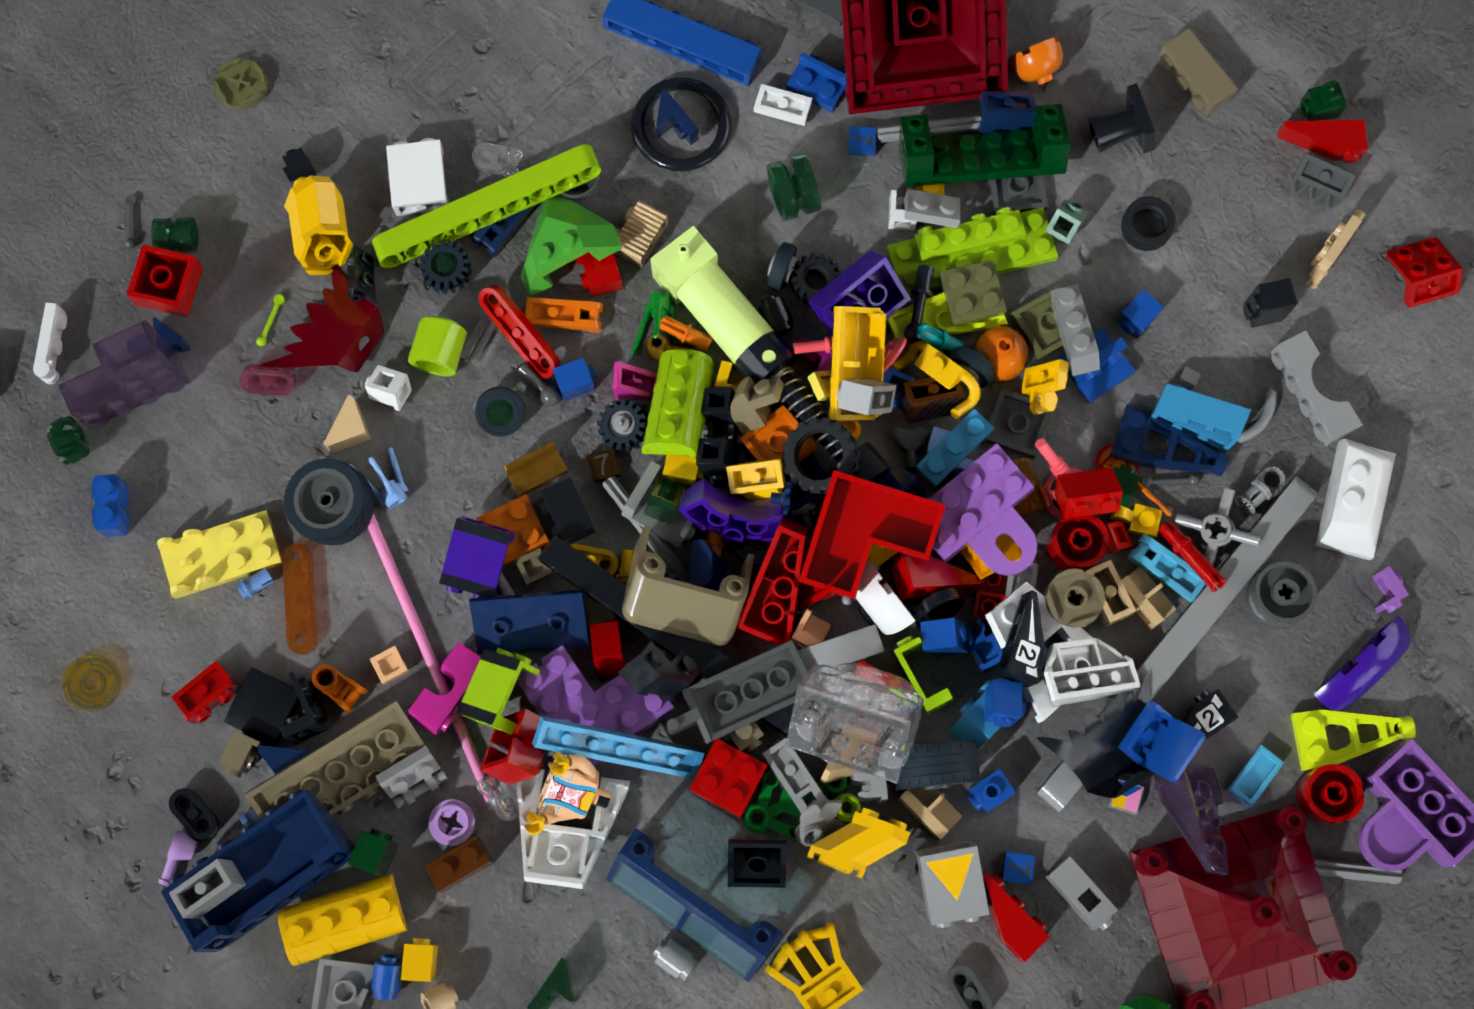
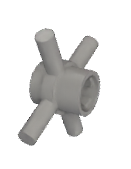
M1224 488L1217 513L1208 515L1204 520L1178 513L1175 519V524L1201 532L1202 538L1207 543L1204 557L1212 566L1218 547L1225 546L1232 540L1258 547L1261 540L1259 535L1235 529L1233 521L1228 517L1235 490ZM1215 522L1226 528V532L1219 533L1217 537H1213L1211 531L1212 524Z

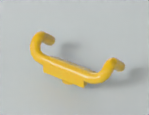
M923 340L910 344L906 354L890 366L900 371L916 359L918 352L921 351L914 365L950 390L960 381H963L969 388L970 394L966 400L951 409L950 413L955 419L971 410L980 399L981 389L976 378Z

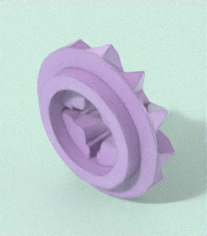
M456 799L442 801L432 810L429 817V830L434 839L439 843L447 846H456L466 842L474 832L476 820L472 809L466 803ZM458 811L457 821L463 828L453 827L448 835H446L448 824L441 820V818H452Z

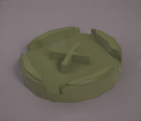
M238 57L228 60L219 67L213 85L216 95L224 105L232 109L245 110L256 106L263 100L267 93L268 80L265 71L257 62Z

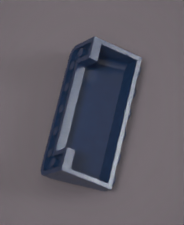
M300 789L289 796V801L283 806H276L267 811L263 820L243 828L239 837L219 845L216 848L217 852L196 861L192 865L193 869L191 871L175 876L168 882L169 886L161 891L194 952H217L228 947L275 914L278 909L285 907L349 862L355 846L313 791ZM217 858L232 860L246 885L199 919L183 918L169 892Z

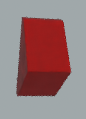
M618 619L590 623L593 660L598 680L619 676L618 672L625 664Z

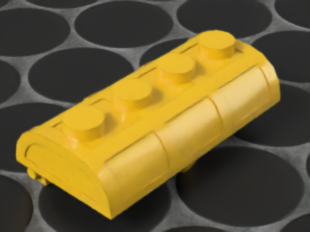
M834 306L829 419L875 420V418L881 415H865L837 408L839 401L837 399V391L842 384V380L868 378L883 382L886 314H884V311H881V308Z
M393 874L280 908L277 911L284 948L293 966L408 931Z

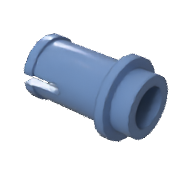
M263 568V570L244 581L240 579V583L236 587L245 600L248 597L252 599L253 594L275 582L267 569Z

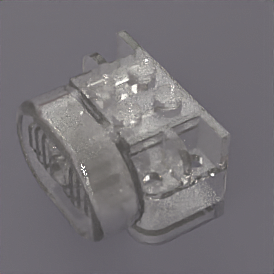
M850 662L836 667L825 664L814 665L798 684L786 746L822 758L827 763H837L849 767L854 772L867 773L897 784L902 766L907 762L911 746L915 742L924 700L904 678L864 664Z

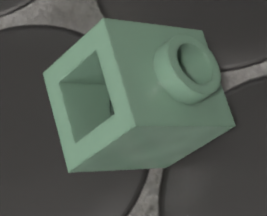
M1065 199L1057 208L1045 231L1058 240L1069 244L1077 234L1088 211L1077 201Z

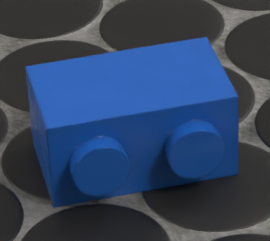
M956 618L920 622L923 651L936 657L970 653V645H973V634L967 624Z

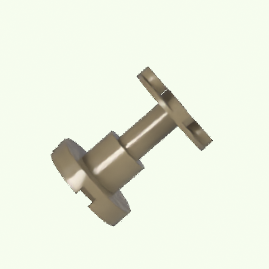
M1068 569L1056 575L1042 592V595L1045 597L1046 607L1052 618L1061 625L1072 628L1081 627L1085 630L1101 613L1105 602V592L1102 584L1095 576L1083 572L1084 570ZM1056 631L1053 635L1057 636L1059 633Z

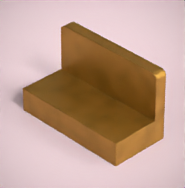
M553 441L504 466L519 497L568 473V469Z

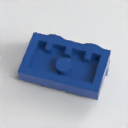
M802 52L799 57V64L787 82L786 89L796 94L811 97L812 103L833 113L844 94L846 73L839 67H831L823 63L816 55H807Z

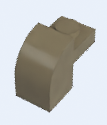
M748 376L738 384L730 406V414L742 434L766 426L771 412L769 405L779 402L784 383L779 376L769 380L763 379L757 384Z

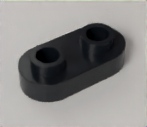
M182 788L176 790L169 799L170 811L191 836L205 840L216 834L219 828L218 818L195 791ZM188 798L191 804L187 809H184L182 803ZM203 820H207L209 823L206 830H202L200 827Z

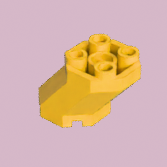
M310 175L307 178H298L290 189L284 205L289 213L294 255L308 275H329L333 272V266L338 264L341 267L346 263L353 247V243L348 237L343 197L330 177Z
M863 808L860 813L855 811L851 823L812 844L807 858L813 859L815 854L819 856L818 863L849 875L850 872L852 873L855 870L857 871L855 877L863 878L867 866L906 845L910 832L906 831L907 824L895 819H890L888 822L878 819L879 813Z

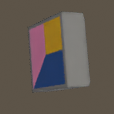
M1118 779L1119 783L1124 784L1126 782ZM1136 785L1119 797L1110 798L1108 807L1137 815L1144 787Z

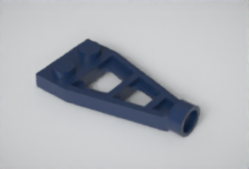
M1128 404L1126 405L1109 457L1135 466L1206 474L1212 473L1220 477L1223 475L1228 463V455L1213 451L1160 417L1156 419L1151 417V412ZM1155 431L1167 439L1168 447L1165 453H1148L1143 449L1147 432ZM1180 443L1191 448L1195 452L1193 461L1187 462L1175 459L1172 456L1175 445ZM1208 460H1213L1212 465H1208Z

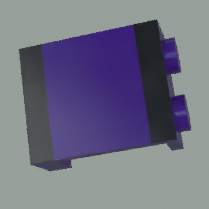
M465 516L456 518L439 584L446 585V590L462 594L463 591L473 593V598L499 596L500 590H497V585L508 545L513 543L516 531Z

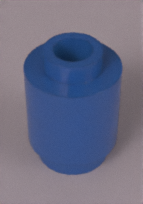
M385 953L381 955V958L374 960L371 989L374 991L373 996L375 998L394 1000L397 998L398 992L401 991L403 961L399 959L398 955Z

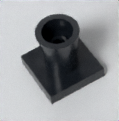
M1137 83L1127 86L1125 109L1105 115L1088 117L1090 131L1099 153L1135 136L1139 139L1143 153L1154 150L1156 131Z

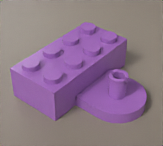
M1413 739L1400 742L1361 778L1363 784L1383 804L1363 823L1358 837L1362 855L1375 868L1383 871L1405 869L1425 851L1441 868L1454 867L1474 849V804Z

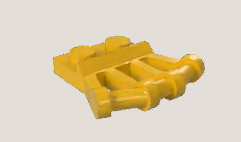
M833 922L826 923L825 927L807 931L801 930L797 938L790 943L786 941L781 945L782 948L771 965H766L763 970L792 990L804 1009H837L863 991V988L841 957ZM829 938L834 963L828 966L813 944V941ZM805 946L822 969L813 978H811L795 954ZM788 959L791 960L805 981L800 987L779 973Z

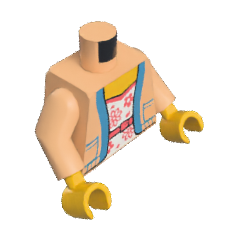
M556 752L553 755L554 761L553 763H548L550 771L539 795L538 812L540 813L537 815L535 812H529L526 816L530 824H526L524 828L529 834L538 835L542 832L544 826L575 818L583 819L586 817L591 804L607 808L611 792L598 788L599 772L587 758L578 754L566 755L561 752Z

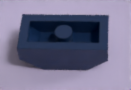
M693 539L688 583L719 591L720 583L727 577L728 563L717 555L706 541Z

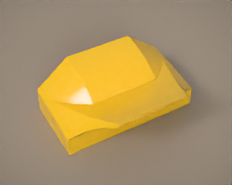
M782 458L751 461L726 467L731 495L739 494L747 500H764L771 498V492L782 493V489L786 487Z

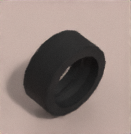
M1152 196L1140 197L1130 204L1123 215L1121 223L1122 235L1127 243L1135 249L1142 251L1157 250L1165 245L1174 231L1176 223L1174 211L1168 203L1160 198ZM1148 210L1159 215L1164 222L1161 234L1152 238L1139 234L1132 224L1133 217L1137 212Z

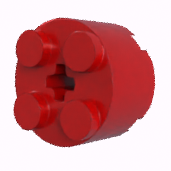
M1091 515L1069 519L1062 517L1049 534L1047 541L1049 556L1061 571L1080 569L1085 572L1097 565L1104 557L1109 544V534L1104 523ZM1076 539L1077 542L1082 541L1083 545L1079 547L1073 543V540Z
M1324 765L1308 771L1301 778L1297 788L1296 802L1305 815L1316 823L1331 825L1345 822L1354 818L1364 805L1363 784L1359 776L1352 769L1344 765ZM1329 789L1333 791L1331 793V797L1334 799L1332 800L1328 798L1329 793L1327 792V790Z

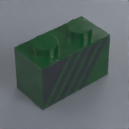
M374 828L371 829L370 833L361 831L348 864L374 875L386 876L399 844L392 842L393 835Z

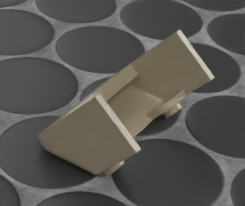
M645 525L634 548L622 606L624 617L634 624L718 646L727 644L735 633L748 594L754 555L748 554L737 576L729 575L722 580L719 591L664 577L666 569L664 560L659 555L646 551L650 526Z

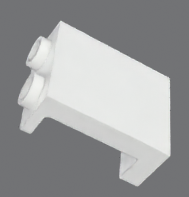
M425 138L420 142L414 143L399 141L393 145L386 146L391 202L396 216L426 213L449 203L446 194L443 165L444 150L440 139Z

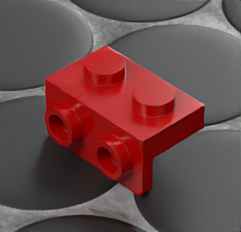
M215 661L171 698L183 712L187 722L192 724L198 722L200 724L213 714L212 710L219 704L224 705L235 696L234 692L240 687L218 661Z

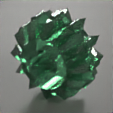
M61 417L46 426V437L53 449V454L57 455L59 461L65 465L74 464L89 455V442L83 432V427H80L78 421L73 417Z

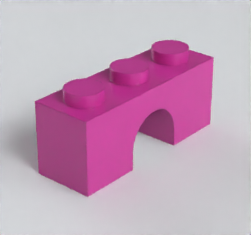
M458 642L442 663L440 671L451 679L454 686L453 689L447 694L437 695L424 688L408 710V718L434 736H437L440 730L446 732L454 720V717L451 715L459 707L481 657Z

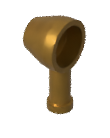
M660 333L657 339L653 338V334L650 335L644 344L646 356L656 362H659L662 353L667 350H696L695 348L689 349L671 345L670 340ZM659 340L662 344L659 347H655L652 345L653 342Z

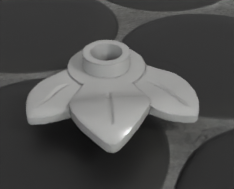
M829 800L820 807L815 803L808 806L802 812L800 824L795 829L797 841L805 846H811L846 826L842 821L835 819L842 806L841 801Z

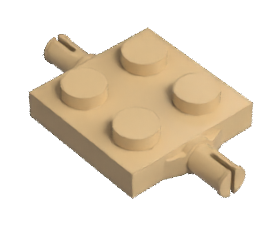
M1356 210L1347 222L1341 220L1336 229L1327 238L1323 248L1310 263L1314 268L1308 275L1310 279L1306 282L1309 287L1316 289L1321 280L1327 276V270L1337 259L1352 235L1357 232L1358 226L1366 217L1363 211Z

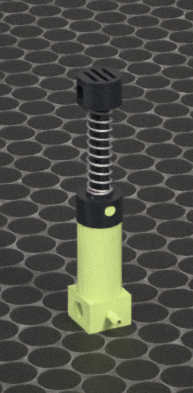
M694 226L650 258L652 276L666 293L672 296V301L676 305L682 301L731 359L736 369L744 378L750 376L753 382L757 384L763 379L769 380L779 376L784 383L781 403L785 401L790 406L788 411L793 409L797 414L795 419L800 418L802 421L807 422L811 418H828L829 412L821 410L822 403H815V395L808 394V387L800 385L801 379L793 377L794 371L791 370V367L796 362L798 356L794 354L793 350L776 330L774 331L722 271L718 266V254ZM828 433L814 434L817 438L816 443L821 442L824 446L823 451L827 450L832 455L830 460L834 458L838 462L833 469L838 471L843 461V449L840 442ZM870 442L857 447L860 451V458H858L857 462L859 467L853 476L876 483L890 471L891 467Z

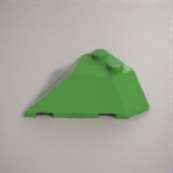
M561 194L543 201L521 272L527 296L533 297L552 287L549 273L588 252L600 261L622 249L616 227Z

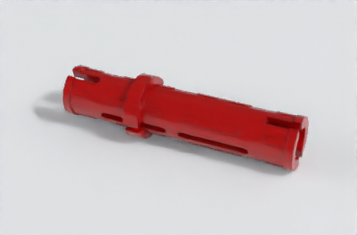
M1172 520L1167 521V524L1164 523L1159 528V534L1173 547L1175 555L1181 556L1212 592L1218 591L1216 586L1221 589L1226 584L1227 580L1193 545L1194 540L1189 536H1185Z

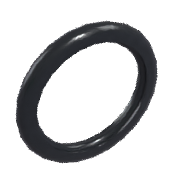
M672 78L657 83L640 97L632 113L631 132L634 143L640 153L651 163L671 171H690L707 165L721 154L731 133V116L724 99L711 86L691 78ZM665 89L668 92L675 90L696 92L705 97L716 111L718 118L716 137L704 152L695 157L686 159L667 157L659 153L646 137L644 130L646 112Z

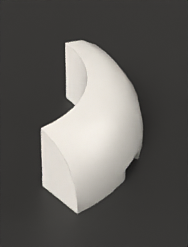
M868 558L856 599L882 633L886 635L897 633L915 622V619L887 582L883 585L880 584L883 578Z

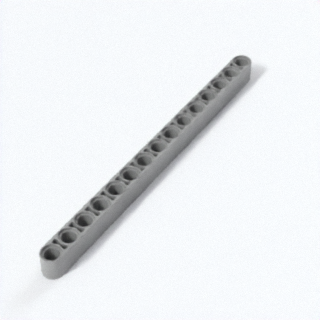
M1295 476L1248 532L1261 536L1259 546L1240 542L1217 570L1227 580L1226 584L1221 589L1216 586L1217 592H1212L1205 585L1195 600L1190 603L1136 669L1141 686L1145 673L1148 670L1150 700L1154 698L1317 497L1318 492L1298 476ZM1141 687L1118 693L1114 696L1113 700L1124 712L1129 693H1132L1136 703ZM1104 709V710L1101 712V714L1097 717V718L1101 719L1103 722H1104L1105 709ZM1062 760L1039 788L1037 794L1060 812L1083 784L1072 769Z

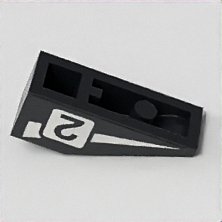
M1033 590L1020 597L996 672L997 676L1012 682H1020L1025 688L1034 686L1042 681L1046 659L1037 592Z
M1206 689L1193 698L1196 703L1189 707L1182 722L1202 731L1206 736L1205 740H1207L1239 717L1219 689L1211 693Z

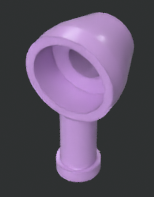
M176 831L168 852V859L162 877L158 881L159 884L169 886L168 882L174 878L179 860H192L198 846V841L185 832Z

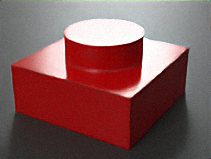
M1122 521L1105 524L1109 534L1107 548L1109 554L1124 551L1133 546Z

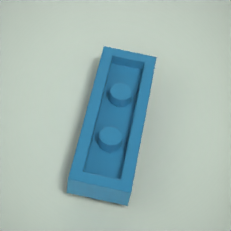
M973 409L915 469L936 488L994 430V427L980 413Z

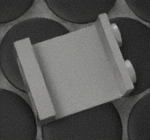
M651 461L627 500L621 515L643 528L645 525L650 526V532L680 548L684 540L690 542L697 529L679 510L681 499L687 490L658 475L661 465Z

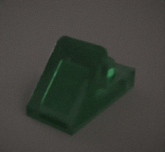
M561 958L527 1006L528 1009H549L556 999L552 995L555 991L571 1003H575L570 965L567 959Z

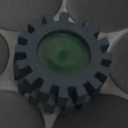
M440 241L439 246L433 243L431 244V250L426 248L424 251L425 256H421L420 259L422 263L420 264V270L427 285L436 292L441 290L442 294H447V290L456 293L455 288L457 287L463 289V283L469 282L470 278L468 275L472 273L471 263L466 251H463L459 244L455 246L452 241H449V244H446L445 241Z

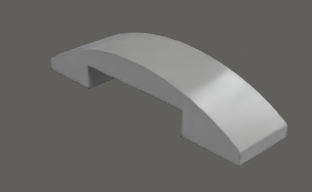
M876 624L797 651L810 677L885 650Z

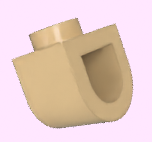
M442 982L421 993V1003L425 1009H456L455 1003L458 1002V997L451 985L447 987Z

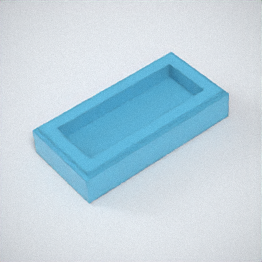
M1261 744L1256 748L1226 791L1248 808H1252L1285 762Z

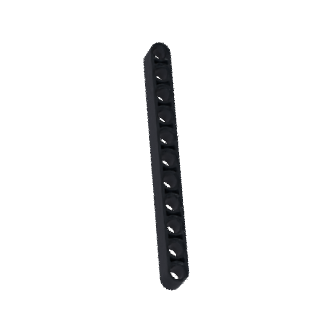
M554 535L537 559L577 589H583L584 594L671 656H674L682 649L701 669L698 675L705 680L738 665L706 642L629 622L622 613L627 585ZM792 704L762 718V720L781 734L790 738L806 713Z

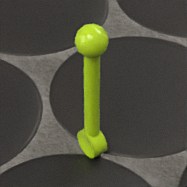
M281 294L274 296V307L261 336L256 339V344L260 347L267 344L266 337L280 306L285 304V298Z

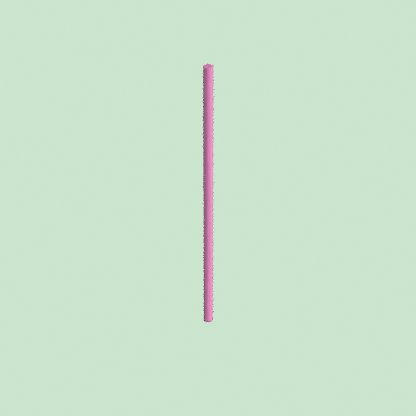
M373 514L367 526L437 690L440 695L450 692V688L443 673L440 672V665L376 517ZM457 707L451 715L454 717L453 727L486 802H489L496 798L495 792L487 774L480 771L482 762L461 714L456 713Z

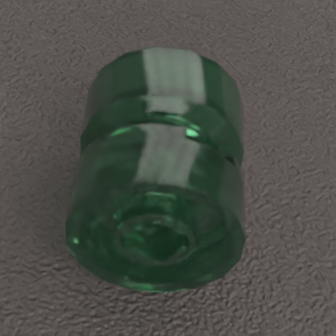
M194 217L176 218L175 222L171 218L153 219L151 225L153 247L170 251L177 249L180 253L197 252L199 233Z

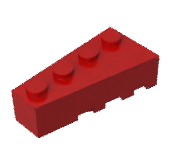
M781 518L736 628L779 646L791 641L808 528Z

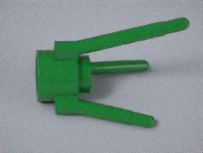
M654 292L651 294L650 303H646L645 313L631 352L632 356L637 354L650 314L652 318H655L653 338L655 339L659 336L662 318L669 315L670 318L675 319L676 306L671 305L672 296L664 292ZM672 336L673 345L678 346V338Z

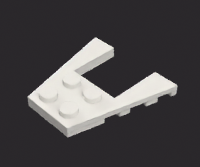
M1027 581L985 615L1001 649L1004 648L1020 597L1033 590L1037 592L1044 642L1056 631L1065 642L1093 638L1081 627L1072 628L1061 625L1052 618L1047 610L1045 597ZM1043 679L1040 683L1028 688L1024 687L1022 690L1027 703L1031 701L1037 713L1035 719L1038 723L1044 721L1061 706L1053 704L1048 686Z
M542 769L536 777L517 782L524 881L583 889L630 789V781L601 777L600 789L611 792V798L606 809L596 806L592 830L550 824L544 826V829L538 835H531L524 826L530 824L526 819L529 812L538 814L539 795L545 778V770Z

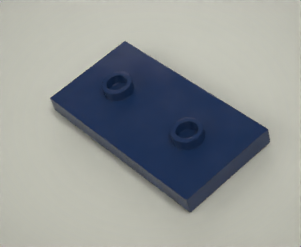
M583 589L471 598L469 601L477 654H483L484 649L496 652L500 648L511 652L559 648L562 645L564 648L590 645Z

